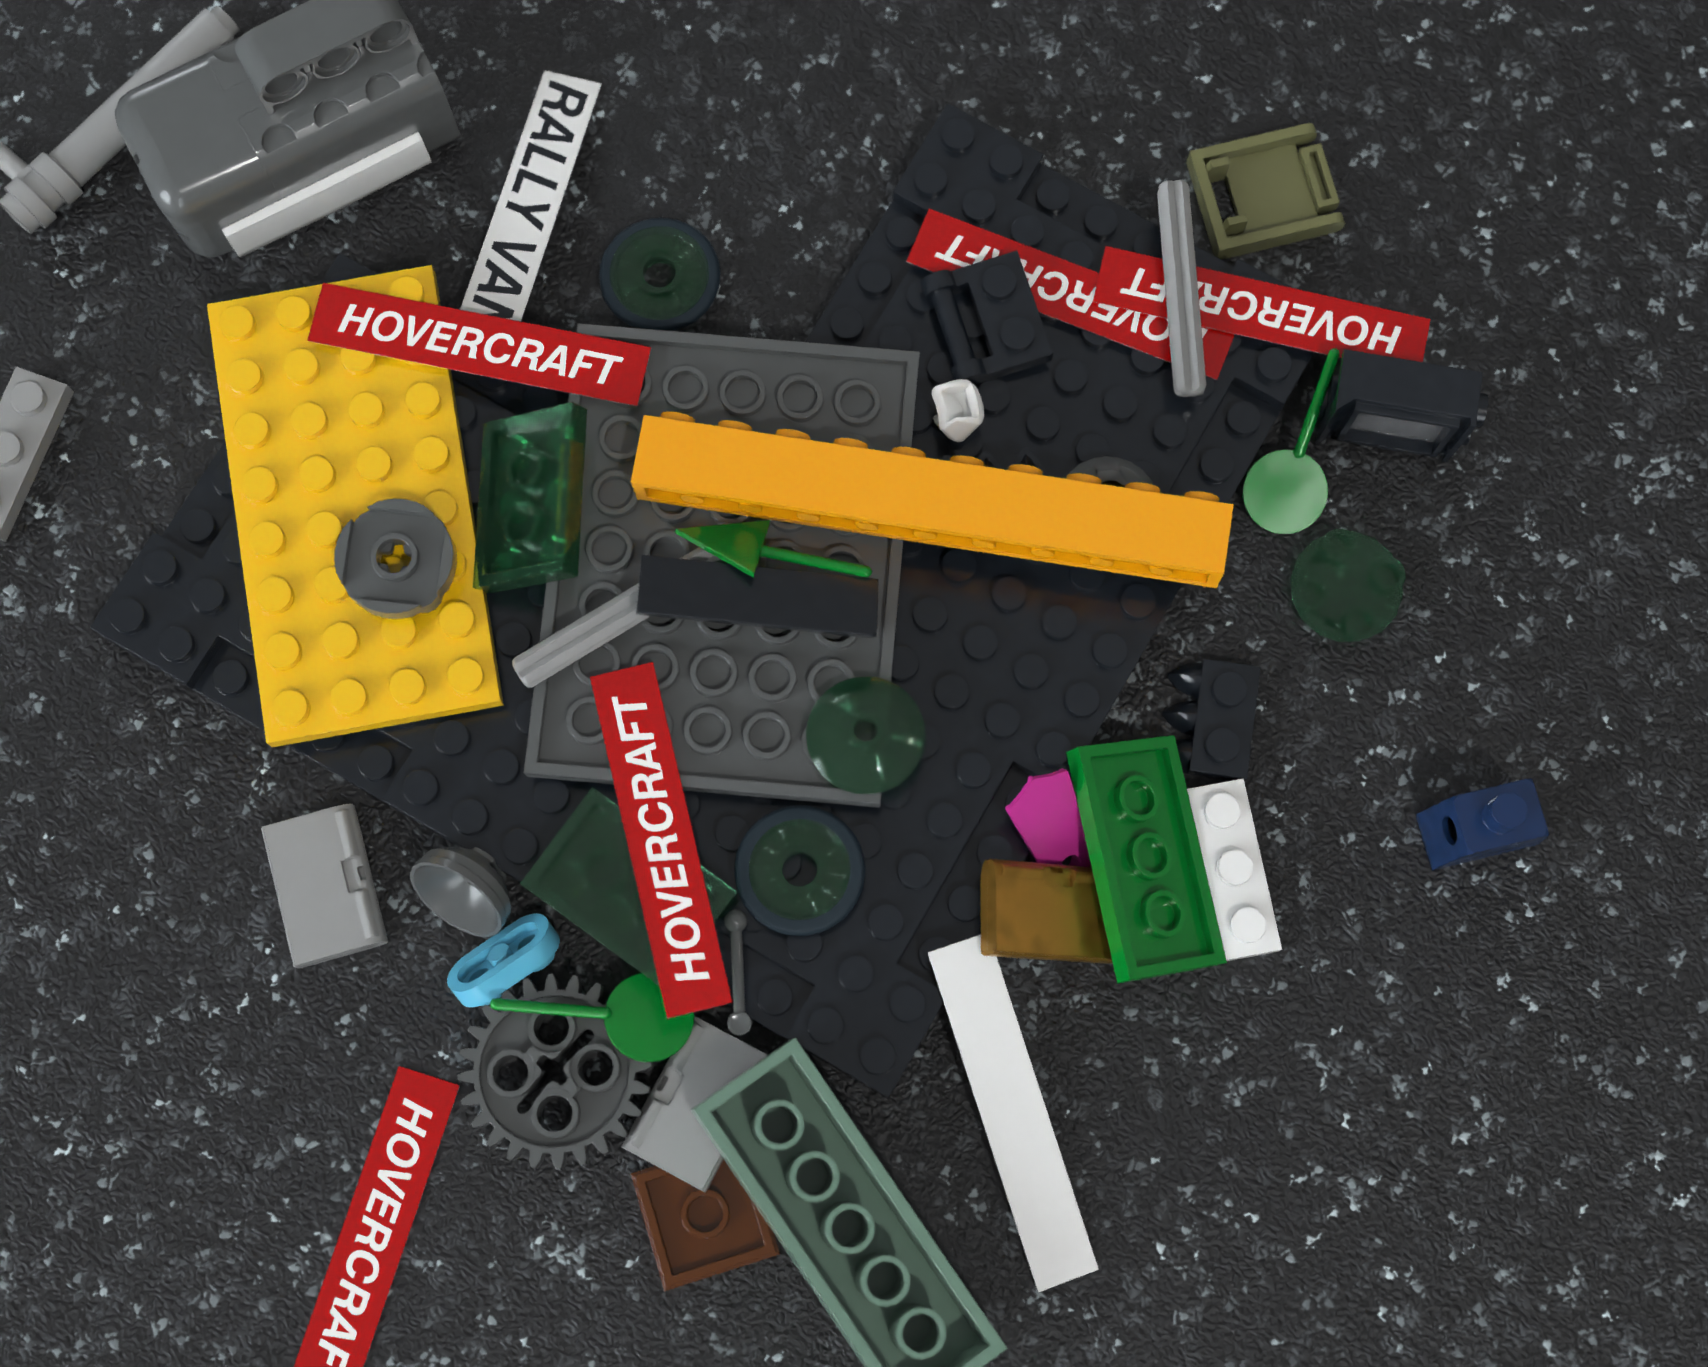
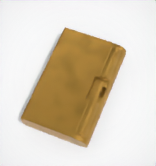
M1001 859L984 860L981 870V954L994 957L1113 963L1092 867Z

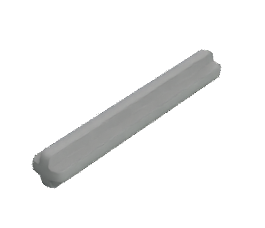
M1167 180L1160 183L1157 199L1174 393L1179 397H1196L1204 393L1206 373L1190 192L1186 181Z
M700 547L679 558L724 563L723 560ZM639 583L514 657L512 665L522 683L528 688L536 686L650 617L636 615Z

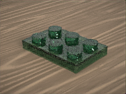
M569 402L484 423L473 576L474 589L483 590L485 593L490 594L578 577L587 425L586 408L574 402Z
M592 787L520 884L659 985L620 808ZM701 866L714 925H716L738 893Z

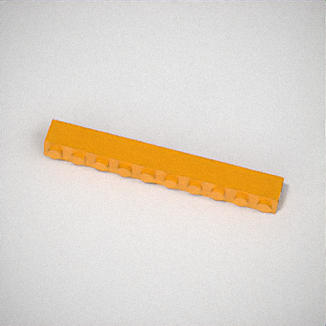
M673 411L662 412L660 417L643 416L631 484L638 500L1210 588L1218 587L1225 571L1234 504L1219 502L1220 498L1208 492L1190 491L1186 492L1184 497L1160 493L1161 489L1159 487L1142 482L1127 483L1125 488L1104 485L1100 478L1083 473L1069 474L1064 479L1044 476L1041 469L1030 465L1015 464L1010 465L1008 470L985 467V463L982 460L970 456H952L949 461L926 458L925 452L911 447H894L891 452L868 449L866 443L852 438H836L833 443L810 440L808 434L793 429H779L774 435L754 432L751 426L733 420L719 421L718 426L695 423L693 417Z

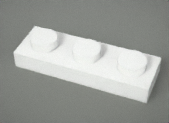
M1244 778L1187 789L1226 960L1232 961L1282 950Z

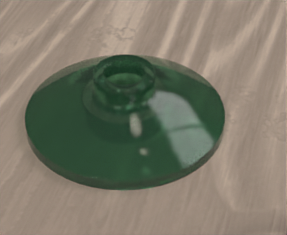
M855 677L834 685L818 699L807 723V748L815 768L835 787L853 794H878L898 786L915 770L924 750L925 725L917 704L902 688L881 678ZM864 721L873 723L877 728V735L870 741L858 739L854 729L859 723Z

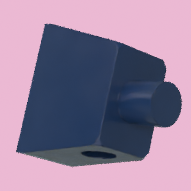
M1532 778L1456 795L1416 814L1431 870L1536 846L1549 836ZM1450 818L1454 822L1457 832L1456 843L1452 840L1448 830V819Z

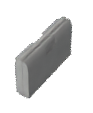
M338 805L262 826V835L295 968H305L388 943L355 805Z
M694 1016L692 1032L687 1042L676 1054L668 1059L641 1109L643 1112L641 1117L636 1118L629 1131V1135L625 1138L621 1147L706 1193L724 1159L690 1109L766 1057L767 1054Z

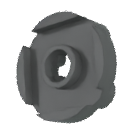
M406 499L378 501L368 506L369 511L361 514L355 522L351 519L338 537L334 555L336 573L351 599L367 612L388 619L409 618L419 613H429L435 610L441 604L443 595L450 588L457 568L456 547L444 523L424 505ZM395 545H403L404 553L411 557V561L408 566H403L400 572L391 573L389 566L381 563L382 555H390L393 553Z

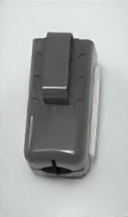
M309 0L250 29L242 36L128 91L119 99L115 109L118 130L133 160L139 167V171L155 203L187 247L194 253L209 258L222 256L232 250H235L241 258L432 163L429 152L461 137L442 85L419 43L413 25L399 0Z

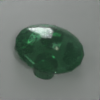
M1334 529L1326 535L1313 540L1297 557L1290 577L1292 601L1301 619L1318 635L1338 642L1363 641L1382 632L1397 615L1403 597L1402 585L1406 579L1405 569L1402 563L1395 559L1392 553L1375 538L1355 531Z

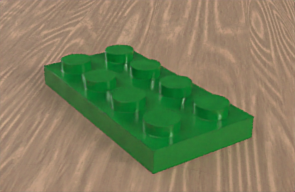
M1175 735L1080 746L1067 751V759L1117 984L1209 968L1227 963Z

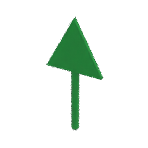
M770 520L675 529V534L753 578L760 556L866 578L872 574V569L866 565L764 545Z

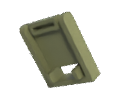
M1305 123L1189 151L1186 164L1215 257L1223 260L1332 234L1340 231L1345 226L1341 212L1326 214L1334 211L1340 201L1322 144L1302 147L1299 152L1297 151L1298 146L1306 145L1316 139L1317 132L1313 123ZM1221 180L1226 182L1236 215L1227 218L1224 222H1222L1211 183Z

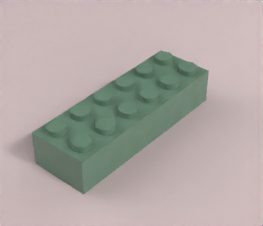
M796 1038L785 1042L690 1109L864 1367H983L1007 1349Z

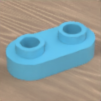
M536 913L523 916L459 959L449 972L447 985L461 1004L466 1007L490 1005L492 999L500 998L503 992L526 976L548 966L555 957L560 944V936L544 915Z

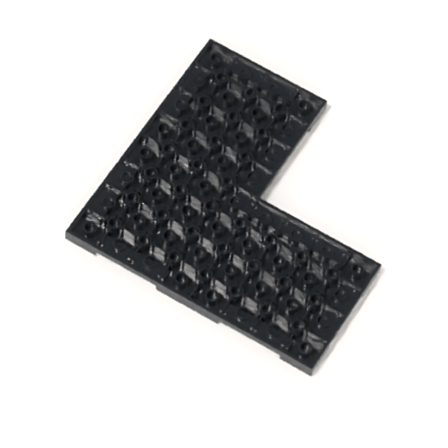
M947 103L895 187L890 206L806 342L920 352L912 448L925 452L926 458L941 460L944 455H949L950 457L963 455L979 458L984 451H988L999 461L1003 469L1008 470V467L1013 465L1016 456L1022 448L1027 447L1039 458L1047 476L1065 479L1075 467L1087 460L1104 456L1119 457L1141 468L1149 476L1153 484L1161 489L1160 493L1184 497L1186 492L1202 491L1218 496L1220 498L1219 502L1229 503L1314 352L1235 334L1218 379L1215 380L1206 376V387L1202 395L1179 397L1174 393L1172 364L1170 362L1039 313L1053 352L1052 361L976 384L975 386L980 393L984 406V419L981 425L964 441L954 442L950 440L939 429V426L934 423L933 417L938 413L931 395L932 389L937 385L953 381L950 369L954 364L932 300H926L920 284L924 277L934 272L906 262L929 208L1098 273L1100 272L1105 246L1162 258L1159 226L1043 165L1044 154ZM1194 245L1197 267L1293 288L1240 259L1232 266ZM340 253L319 284L376 275V273ZM964 291L955 294L954 296L975 358L983 359L989 357L990 353L969 292ZM451 370L504 706L294 743L286 746L454 845L466 849L477 847L485 851L495 859L497 866L507 876L654 962L614 784L527 777L524 774L534 687L528 688L522 683L513 668L512 660L540 641L569 393ZM225 441L163 535L161 536L153 532L90 628L106 640L265 733ZM903 540L880 808L683 790L732 1002L730 931L725 927L724 917L730 910L740 909L747 915L748 919L747 926L742 930L745 1013L749 1014L753 1021L787 1041L796 1038L804 1051L882 1097L889 1099L944 1003L928 952L981 935V870L984 860L1025 861L1030 852L1005 809L1006 805H1009L1020 793L1029 776L1049 774L1063 768L1069 772L1070 778H1072L1066 752L1076 747L1091 745L1183 583L957 548L937 549L936 545ZM797 805L817 807L840 818L857 837L865 859L864 886L851 912L830 929L805 936L779 933L756 920L746 909L738 894L734 875L736 854L748 830L765 815L780 808ZM793 819L773 826L758 840L750 857L749 878L755 895L771 912L787 919L807 920L828 912L840 901L850 879V859L843 842L830 828L812 820ZM733 1003L726 1004L733 1008Z

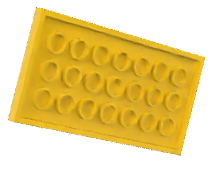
M432 265L328 283L441 306L436 273ZM322 284L207 304L266 743L271 747L504 706L451 369L307 341ZM386 499L411 500L424 505L444 523L456 547L457 568L450 588L443 595L441 604L435 610L403 619L382 618L367 612L348 595L336 573L334 561L335 547L338 537L346 524L351 519L355 522L361 514L369 511L368 506ZM395 545L392 554L382 555L381 563L388 565L391 573L400 572L401 568L408 566L411 561V557L404 553L403 545Z

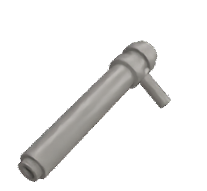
M215 6L211 11L203 9L49 154L41 152L29 165L0 141V169L12 179L4 187L7 193L0 199V206L29 234H32L40 226L46 229L57 219L54 212L63 204L70 206L83 194L81 187L126 146L115 119V109L119 99L128 91L234 40L233 36L239 32L237 24L219 6Z

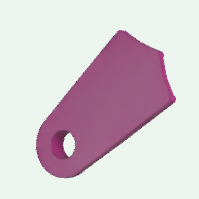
M1060 768L1058 771L1049 774L1029 776L1020 793L1009 805H1006L1005 809L1036 862L1062 865L1063 861L1068 856H1071L1069 865L1091 867L1077 798L1069 772Z

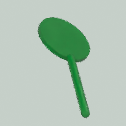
M1336 348L1330 349L1295 449H1281L1263 455L1250 467L1245 476L1242 496L1246 511L1256 524L1270 532L1292 534L1302 531L1312 525L1325 508L1328 497V484L1325 474L1319 464L1306 455L1305 452L1340 356V352Z
M649 972L636 974L622 981L612 991L606 1007L494 998L490 1002V1007L493 1010L604 1019L606 1033L614 1047L626 1057L639 1062H658L676 1054L687 1042L694 1023V1012L667 1019L657 973Z

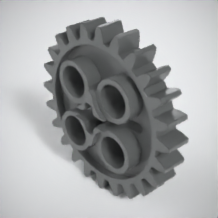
M548 974L544 991H539L533 981L526 978L523 979L524 997L518 999L508 990L501 994L502 999L606 1007V1004H601L604 986L596 983L584 995L582 994L581 978L576 975L571 977L566 990L560 989L559 981L554 974ZM487 1005L482 1007L485 1016L491 1023L486 1029L478 1026H469L468 1031L480 1042L477 1048L460 1049L459 1054L468 1060L474 1061L473 1070L458 1074L457 1080L474 1084L475 1091L461 1099V1103L465 1106L480 1105L482 1111L474 1118L471 1125L477 1129L490 1124L494 1127L486 1143L489 1147H496L507 1139L510 1141L507 1150L508 1160L516 1161L525 1149L530 1150V1168L539 1169L546 1153L551 1154L555 1170H564L568 1153L573 1152L579 1164L585 1166L589 1164V1146L594 1145L600 1152L608 1155L611 1153V1148L606 1136L610 1132L624 1138L629 1135L628 1129L621 1121L624 1115L641 1117L643 1113L638 1106L632 1103L634 1095L650 1094L652 1091L650 1087L637 1081L638 1073L647 1072L654 1067L652 1062H639L619 1052L611 1043L606 1033L604 1019L565 1016L569 1023L568 1035L561 1043L550 1046L546 1045L540 1036V1026L543 1020L549 1016L548 1014L512 1011L499 1012ZM586 1030H591L593 1032L592 1040L580 1049L563 1068L568 1076L567 1081L563 1085L554 1081L548 1083L536 1098L532 1107L526 1113H520L518 1109L520 1103L547 1079L549 1073L543 1067L546 1061L549 1059L557 1062L563 1061L576 1045L579 1037ZM598 1052L607 1053L613 1062L611 1077L604 1084L590 1085L583 1074L585 1061L592 1054ZM521 1058L527 1065L528 1079L518 1090L508 1091L501 1084L500 1070L508 1060ZM563 1097L568 1100L572 1107V1120L563 1130L553 1132L544 1123L543 1111L547 1103L552 1099Z

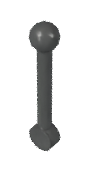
M740 909L730 910L724 917V924L730 931L733 988V1014L728 1018L727 1024L729 1030L735 1035H745L752 1028V1019L749 1014L745 1013L742 930L747 926L748 919L747 915Z

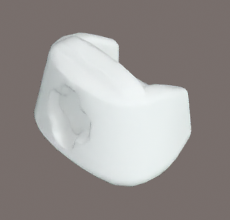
M957 379L937 385L932 389L931 395L938 413L933 417L934 423L939 426V429L950 440L954 442L964 441L981 425L984 419V406L977 387L969 380Z

